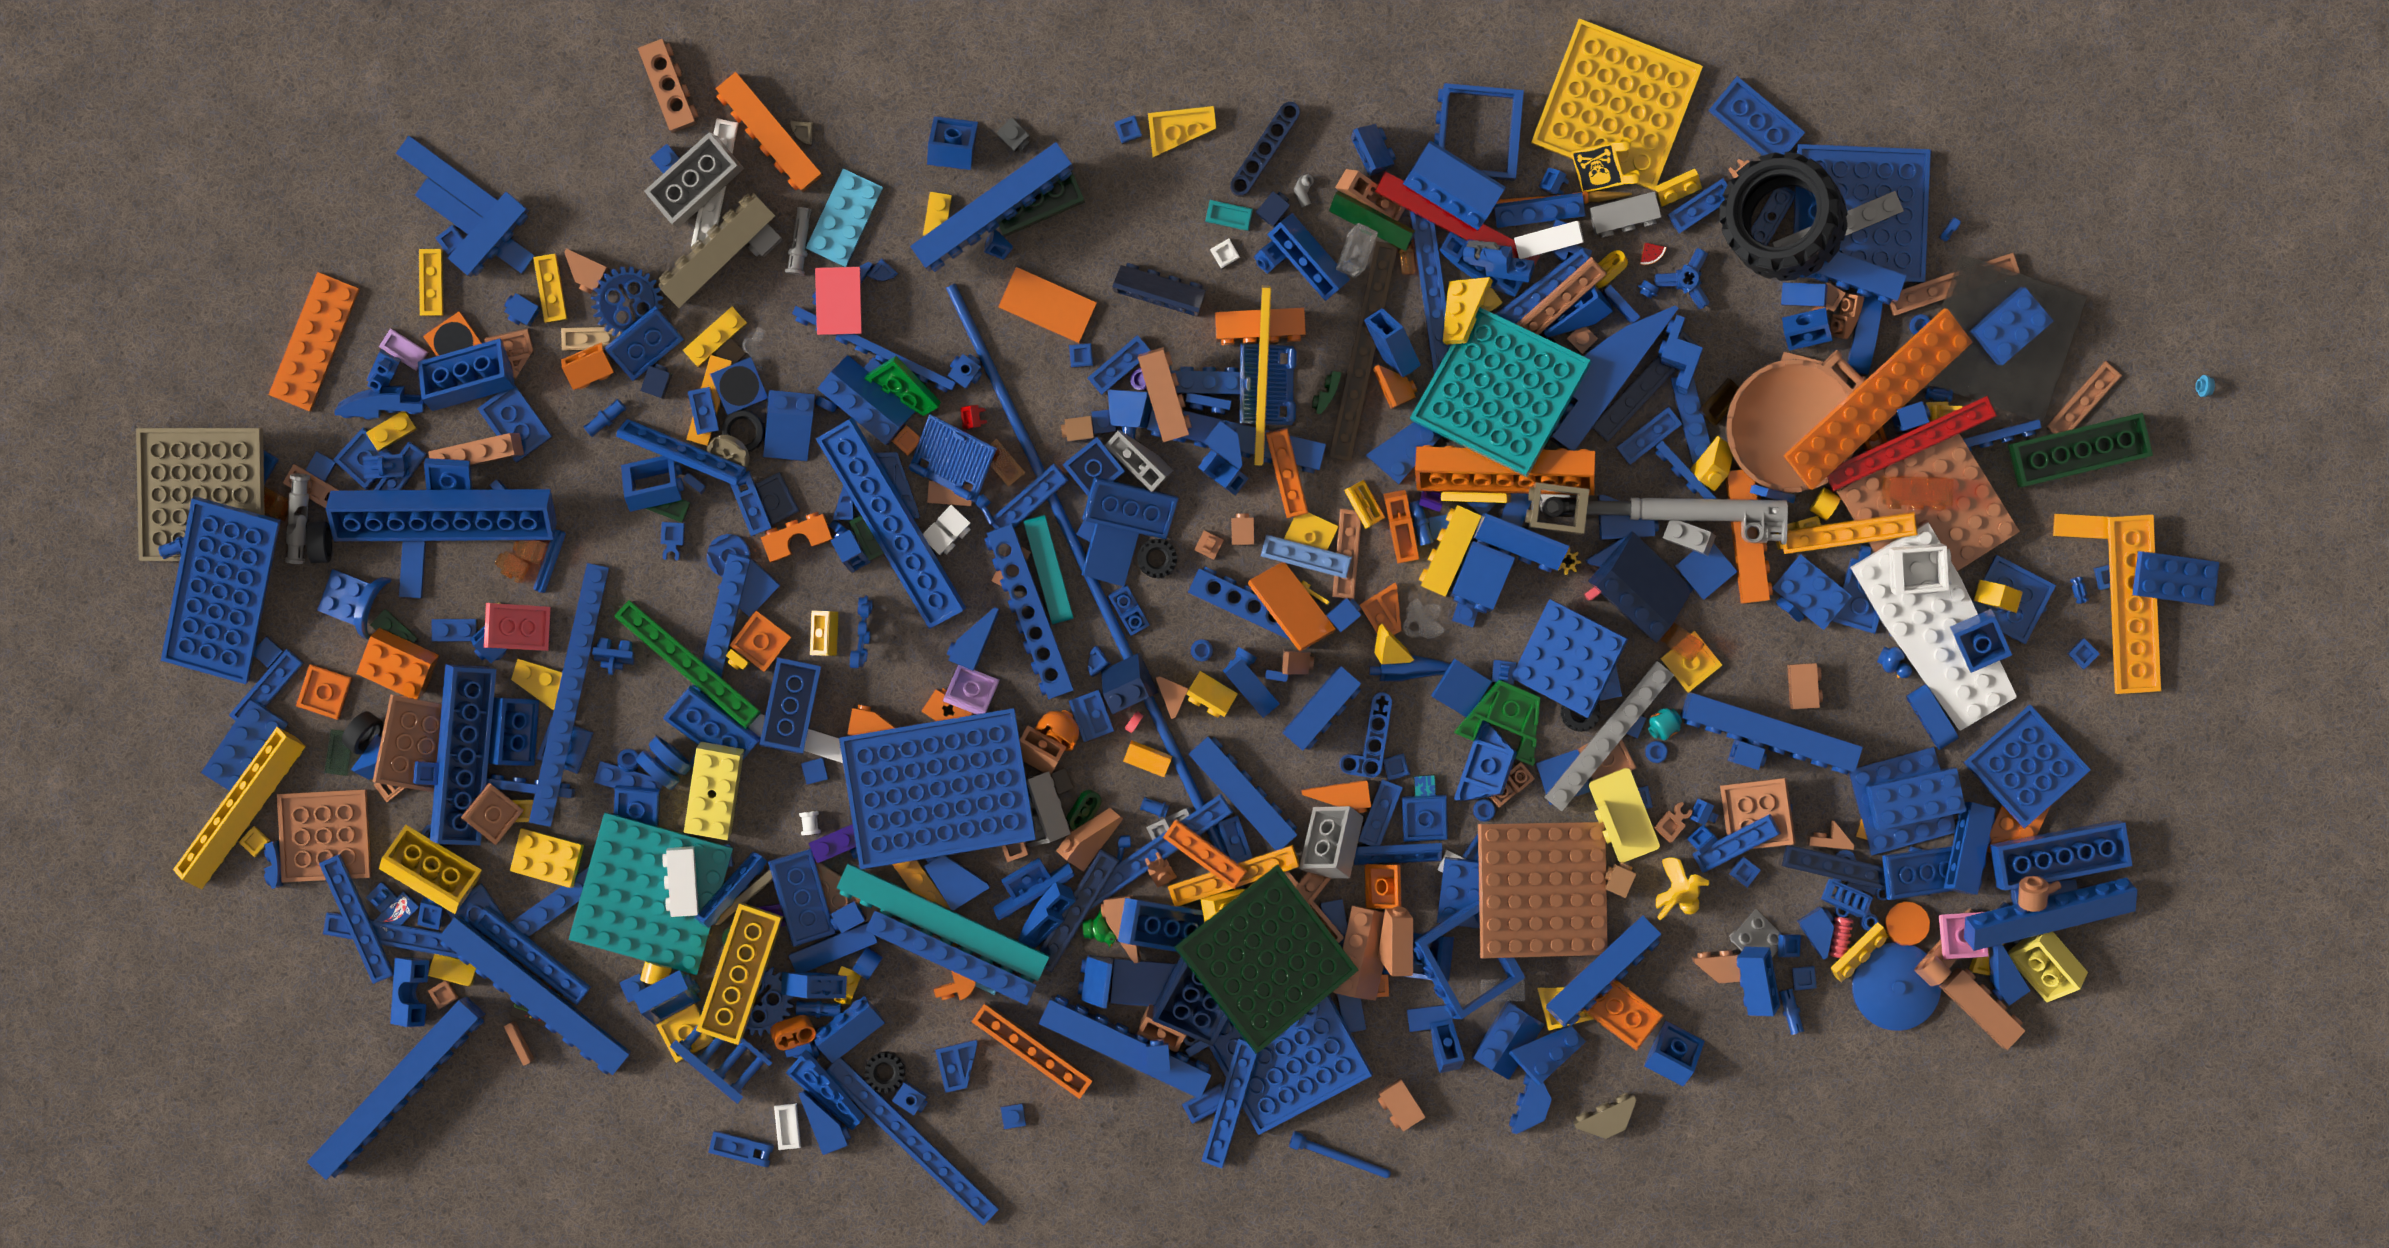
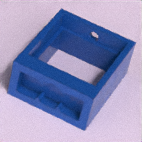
M659 456L621 465L624 498L630 512L682 500L681 491L684 490L682 478H679V475L682 474L679 462ZM665 473L670 475V483L636 490L635 480Z
M679 970L635 993L633 997L641 1015L655 1025L700 1001L701 998L698 993L701 990L695 980L692 981L689 975H685Z
M782 972L781 994L801 998H846L847 976L822 972Z

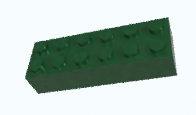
M2143 413L2008 445L2018 488L2153 456Z

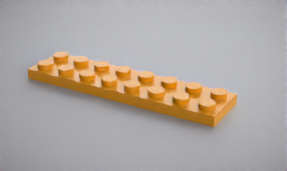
M2154 515L2107 517L2115 693L2161 691L2157 598L2132 595L2138 551L2155 553Z

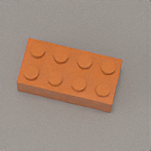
M1304 308L1270 309L1269 343H1278L1279 338H1287V342H1299L1301 337H1305ZM1261 310L1215 312L1216 342H1221V345H1234V341L1243 340L1244 344H1256L1257 340L1260 339Z

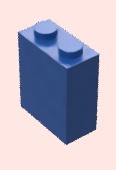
M1383 308L1364 320L1381 358L1398 374L1405 377L1421 366L1404 327Z

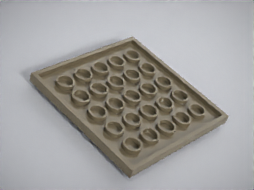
M136 428L139 561H180L181 553L163 559V556L161 557L158 548L161 545L175 541L177 537L185 536L191 499L194 496L265 516L263 428Z

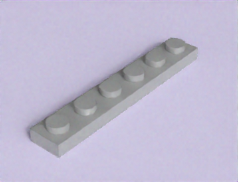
M1896 191L1848 210V215L1846 216L1848 226L1845 236L1903 212L1904 210ZM1811 227L1771 244L1773 247L1791 245L1804 237Z

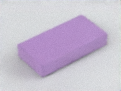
M391 328L379 346L387 353L400 358L401 362L415 371L418 370V361L425 360L429 353Z

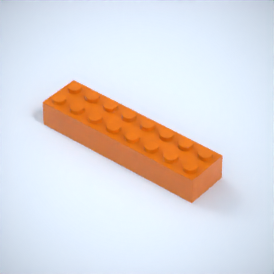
M1424 445L1416 447L1417 491L1529 494V488L1533 487L1537 482L1589 489V495H1594L1595 451L1588 449L1571 451L1563 448L1556 450L1543 449L1528 477H1525L1468 448ZM1541 490V494L1577 495Z

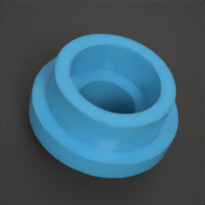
M2202 375L2197 380L2195 388L2198 395L2206 397L2213 394L2215 389L2213 378H2210L2208 375Z

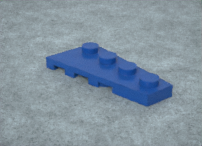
M807 1050L801 1054L786 1072L788 1076L851 1130L865 1117Z

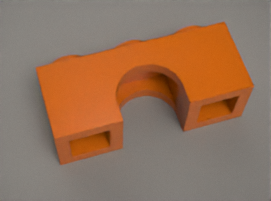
M818 512L807 515V520L799 523L798 520H793L786 523V528L779 531L777 527L765 531V536L761 537L769 561L775 562L793 555L790 549V541L796 534H804L809 539L811 547L834 539L825 514L819 515Z

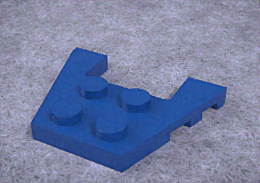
M875 453L913 519L920 518L898 453ZM844 486L838 499L833 520L854 519V502Z

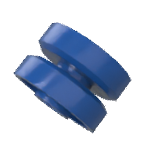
M656 735L649 743V748L654 754L643 750L637 756L636 761L660 784L673 790L680 782L676 773L686 775L693 766L678 749Z

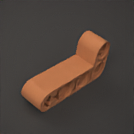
M1968 909V910L1965 911L1964 913H1975V912H1974L1972 909ZM1940 939L1916 966L1914 971L1930 986L1939 985L1950 975L1951 970L1949 968L1957 959L1943 960Z

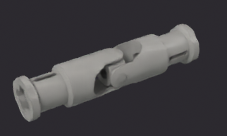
M294 473L290 475L292 488L288 500V526L286 534L288 554L285 562L303 564L305 563L303 550L304 545H306V523L309 505L307 485L310 475ZM301 507V513L295 512L297 508Z

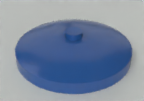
M1895 942L1884 943L1880 948L1876 947L1870 953L1869 959L1861 963L1853 974L1852 994L1857 1008L1867 1020L1883 1029L1901 1031L1918 1026L1933 1013L1941 995V988L1939 987L1941 984L1930 986L1914 971L1927 954L1916 946H1902Z

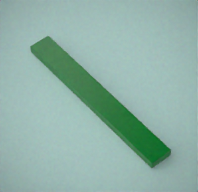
M630 600L614 615L620 623L745 729L761 714V711Z

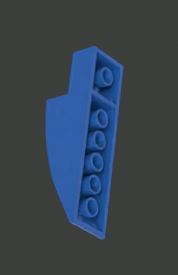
M1677 306L1670 307L1624 327L1584 355L1592 363L1571 399L1574 404L1572 402L1568 404L1563 413V419L1561 422H1558L1549 438L1551 441L1563 449L1576 450L1678 310Z

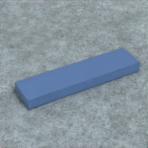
M1266 534L1261 556L1342 578H1347L1352 556Z

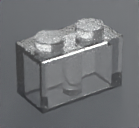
M1360 223L1355 225L1348 232L1336 270L1353 278L1361 274L1366 268L1378 232Z

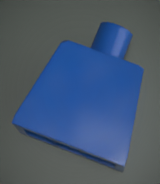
M1108 390L1111 425L1123 426L1122 432L1135 440L1136 427L1147 428L1153 407L1149 393Z

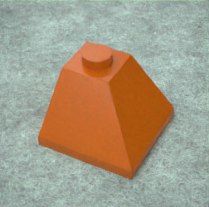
M1380 365L1373 368L1391 409L1416 398L1414 393L1418 391L1413 380L1408 381L1406 376L1402 377L1400 374Z

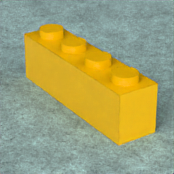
M1456 505L1455 509L1450 508L1446 517L1449 524L1446 529H1441L1437 537L1440 543L1437 549H1432L1428 560L1431 561L1428 570L1424 568L1419 577V581L1422 582L1421 587L1446 597L1482 517L1481 515L1459 505Z

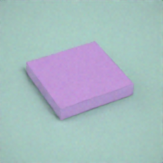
M958 665L943 701L974 714L986 713L1000 680Z

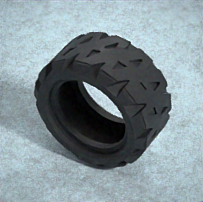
M1774 152L1760 156V161H1750L1738 170V177L1729 181L1723 193L1725 200L1720 204L1719 218L1722 224V233L1727 244L1745 266L1752 269L1756 274L1767 279L1777 278L1779 281L1797 280L1801 275L1807 277L1819 271L1825 261L1829 263L1840 249V240L1844 241L1848 226L1846 218L1848 212L1845 200L1831 176L1813 159H1808L1801 154L1785 152V154ZM1796 186L1804 188L1815 195L1817 204L1816 217L1808 233L1800 240L1784 247H1769L1754 240L1751 230L1752 215L1757 204L1768 193L1781 187Z

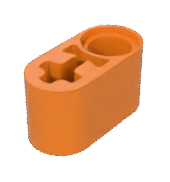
M799 1015L775 1023L770 1029V1034L776 1047L784 1051L810 1043L814 1040L816 1031L808 1016Z

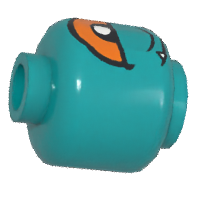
M1662 708L1650 717V727L1648 730L1654 738L1666 741L1681 730L1682 719L1674 709Z

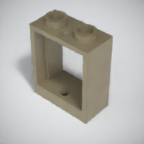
M1536 482L1533 487L1529 488L1528 500L1532 502L1531 510L1527 509L1525 522L1529 523L1528 528L1578 535L1584 534L1589 489ZM1541 490L1577 494L1573 526L1537 522Z

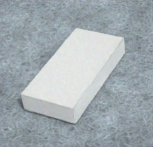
M797 1103L775 1105L778 1150L801 1148Z

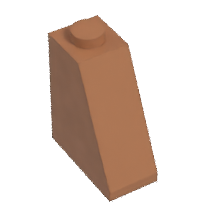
M1400 906L1385 908L1377 956L1391 976H1413V917L1406 908Z

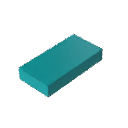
M1210 200L1205 222L1248 231L1253 209Z

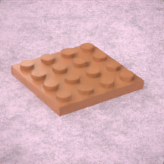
M390 695L372 782L434 793L435 785L414 784L413 779L415 761L437 762L441 703Z
M367 789L277 794L282 882L326 880L319 863L338 854H341L352 879L372 877Z

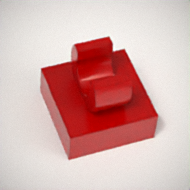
M978 405L960 408L963 430L981 427V425L987 423V420H980L979 415L980 412L986 411L985 408H979Z

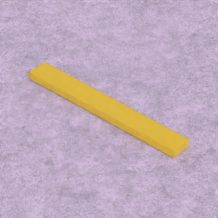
M1262 285L1254 451V465L1261 466L1264 463L1271 308L1270 285Z

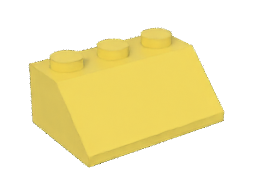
M2054 932L2022 939L2007 952L2016 968L2046 1002L2080 990L2088 974L2087 970Z

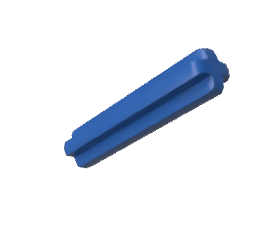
M555 529L554 539L549 542L533 587L535 591L546 592L566 535L564 531Z

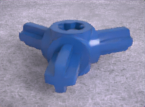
M1697 248L1688 265H1684L1682 269L1676 270V273L1656 274L1655 286H1676L1677 290L1682 289L1685 294L1689 293L1698 309L1704 308L1710 302L1699 286L1702 284L1699 279L1701 276L1699 271L1708 253ZM1685 273H1687V276H1692L1691 285H1688L1689 282L1686 284L1683 282Z

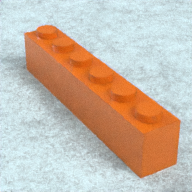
M736 72L715 88L719 92L716 97L724 106L729 104L733 109L730 114L738 123L741 121L745 123L748 127L745 131L751 139L757 138L762 145L759 148L767 157L771 155L776 160L773 165L781 174L787 173L790 177L788 183L795 191L800 189L804 192L823 176Z
M1743 470L1729 472V475L1725 478L1728 499L1761 500L1760 495L1750 493L1751 485H1759V483L1750 478ZM1730 521L1741 603L1770 600L1769 596L1773 595L1772 584L1767 581V573H1770L1769 561L1765 560L1764 552L1767 551V543H1747L1741 536V522ZM1750 527L1747 530V535L1749 538L1755 539L1758 531L1756 528Z
M985 1002L973 1018L972 1023L1080 1099L1092 1083L1093 1077L989 1003Z

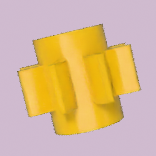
M1570 548L1564 558L1569 555L1568 557L1572 559V564H1568V567H1566L1565 563H1561L1558 569H1564V575L1568 574V569L1577 572L1575 565L1581 563V561L1576 560L1578 552L1572 554L1570 553Z

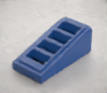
M1828 879L1821 900L1857 917L1866 916L1873 899L1872 896L1832 879ZM1836 887L1838 889L1833 899L1831 898L1834 888ZM1843 891H1844V892H1846V893H1845V895H1844V898H1843L1842 902H1840V898H1841L1842 893H1843ZM1851 896H1854L1851 905H1848Z

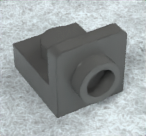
M1013 118L1009 119L996 132L1014 152L1018 149L1023 151L1030 144L1028 140L1031 137L1030 134Z

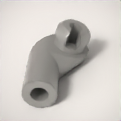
M1309 174L1302 175L1294 187V192L1301 208L1311 204L1307 192L1314 183V179Z

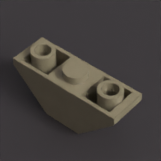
M1621 1094L1616 1097V1102L1611 1104L1605 1102L1598 1105L1596 1111L1590 1114L1586 1111L1577 1115V1120L1573 1121V1124L1579 1130L1607 1139L1626 1130L1636 1098L1633 1094Z

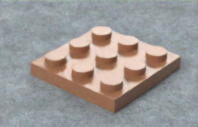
M1787 778L1720 786L1727 835L1771 814L1781 834L1752 849L1796 844Z

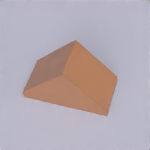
M1158 676L1156 681L1171 719L1176 718L1188 688Z

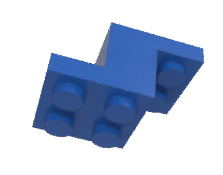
M1676 315L1675 321L1670 319L1666 330V336L1669 337L1667 341H1662L1658 356L1661 357V364L1680 370L1676 386L1679 387L1678 393L1687 395L1703 347L1679 339L1685 317Z

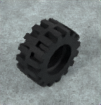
M1598 703L1591 717L1584 721L1575 720L1571 715V709L1564 705H1561L1560 716L1563 723L1569 729L1577 732L1588 731L1596 726L1601 715Z

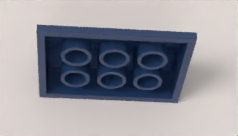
M1127 263L1126 266H1120L1113 283V291L1115 293L1199 317L1206 290L1202 289L1203 285L1194 282H1190L1189 285L1183 284L1180 278L1170 275L1168 279L1160 277V272L1150 269L1146 273L1140 271L1139 266Z
M1634 532L1630 533L1588 580L1641 632L1656 643L1672 626L1693 590Z
M1180 957L1153 1007L1152 1021L1213 1046L1228 1017L1186 962Z

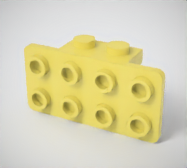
M1623 768L1589 783V788L1598 810L1594 811L1599 824L1604 823L1606 830L1602 831L1607 844L1612 843L1619 862L1624 863L1659 849V841L1629 768Z

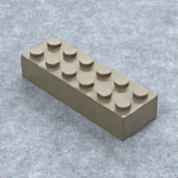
M754 192L751 195L745 194L738 203L740 205L735 210L731 208L722 217L724 221L719 226L714 224L706 232L708 236L703 241L700 239L691 246L692 251L687 256L683 254L674 263L676 267L671 272L666 270L659 277V288L678 308L775 217L774 213Z

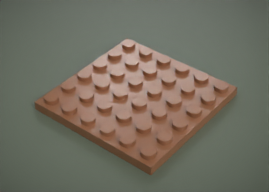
M1960 434L1836 491L1854 520L1915 512L1917 527L1925 522H1929L1940 543L1946 545L1947 549H1950L1951 562L1956 571H1959L2020 532ZM1898 538L1868 543L1875 553Z
M1599 822L1478 824L1480 958L1601 955L1608 948L1607 890L1604 889L1606 886V879H1604L1606 876V840L1602 832L1605 831L1603 822L1600 824Z

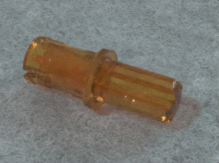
M1413 238L1407 251L1402 249L1398 251V254L1401 255L1402 274L1404 275L1415 273L1414 253H1416V250H1413Z

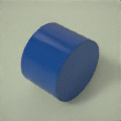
M866 947L852 971L869 980L883 957Z

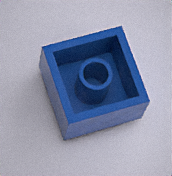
M1098 437L1062 464L1088 497L1094 477L1115 481L1125 473Z
M1991 609L1950 626L1970 673L2012 656L1999 623Z

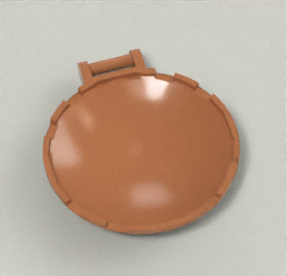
M1838 350L1834 351L1821 365L1812 361L1791 359L1774 362L1757 370L1740 386L1729 407L1726 428L1728 444L1734 459L1750 478L1769 489L1791 493L1810 490L1785 459L1784 455L1857 389L1866 378L1864 376L1861 377L1842 358V354ZM1834 364L1855 383L1851 388L1831 369ZM1854 452L1845 461L1851 459ZM1825 478V479H1824L1820 484H1818L1815 488H1818V487H1820V486H1822V485L1828 483L1827 478Z

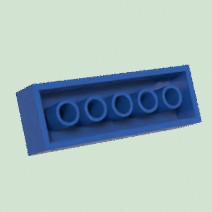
M2118 820L1990 844L1996 887L2004 891L2019 888L2020 881L2028 876H2038L2047 882L2132 866L2126 823Z

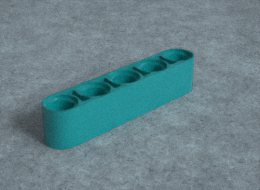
M1045 515L1024 520V525L1052 625L1072 620L1074 617L1047 525V519Z

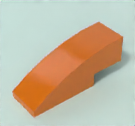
M1400 490L1383 494L1397 564L1418 560V550L1406 491Z

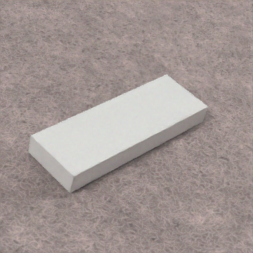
M1579 221L1514 238L1519 259L1584 243Z

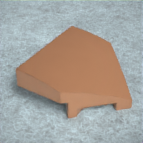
M529 328L484 339L485 342L499 338L502 340L513 369V377L517 378L533 352Z

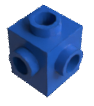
M964 354L961 357L956 356L950 365L953 369L948 376L965 389H968L971 383L976 384L983 374L980 372L982 367L978 365L980 360L971 354L968 357ZM968 366L970 368L969 372L963 373V368Z

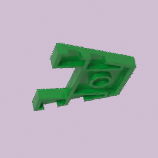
M1498 680L1456 728L1454 733L1474 741L1482 721H1487L1522 736L1515 759L1534 766L1540 697Z

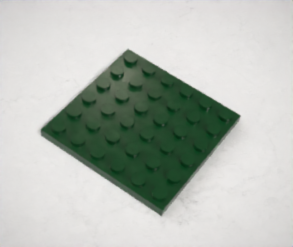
M1278 864L1174 946L1255 1054L1259 1053L1359 971Z

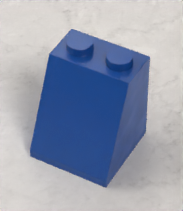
M1473 541L1467 550L1450 596L1454 597L1453 601L1462 605H1466V603L1475 606V610L1482 613L1491 612L1495 607L1515 557Z

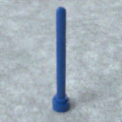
M1298 1131L1293 1132L1289 1147L1292 1149L1305 1148L1384 1178L1391 1176V1172L1388 1169L1306 1140L1303 1133Z

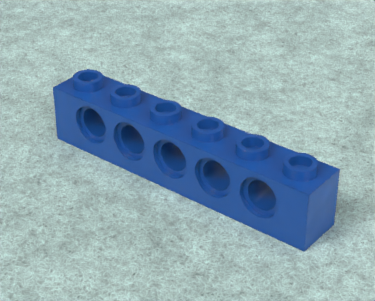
M1210 568L1198 569L1188 593L1290 640L1277 622H1271L1268 619L1269 611L1250 587L1245 585L1242 589L1235 585L1237 581L1227 576H1224V579L1215 576L1217 572ZM1216 581L1220 584L1221 590L1218 594H1211L1208 591L1210 582ZM1231 591H1238L1241 595L1240 601L1236 604H1232L1228 600V594ZM1252 600H1257L1261 604V609L1257 613H1252L1248 609V604Z

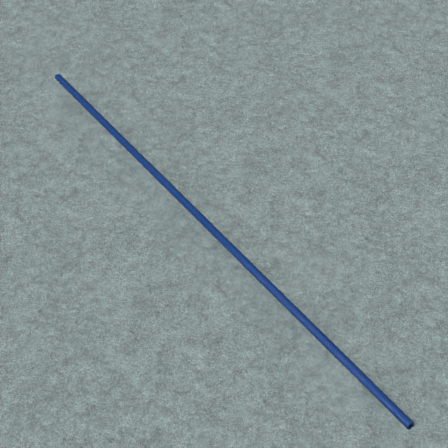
M956 283L946 287V290L1034 474L1038 478L1045 472V469ZM1055 492L1047 501L1082 572L1086 554ZM1084 576L1123 659L1125 660L1133 656L1132 650L1098 580ZM1151 696L1143 701L1169 755L1172 756V762L1195 810L1205 805L1154 696ZM1214 825L1206 830V833L1212 845L1226 854L1220 834ZM1244 885L1235 888L1246 889Z

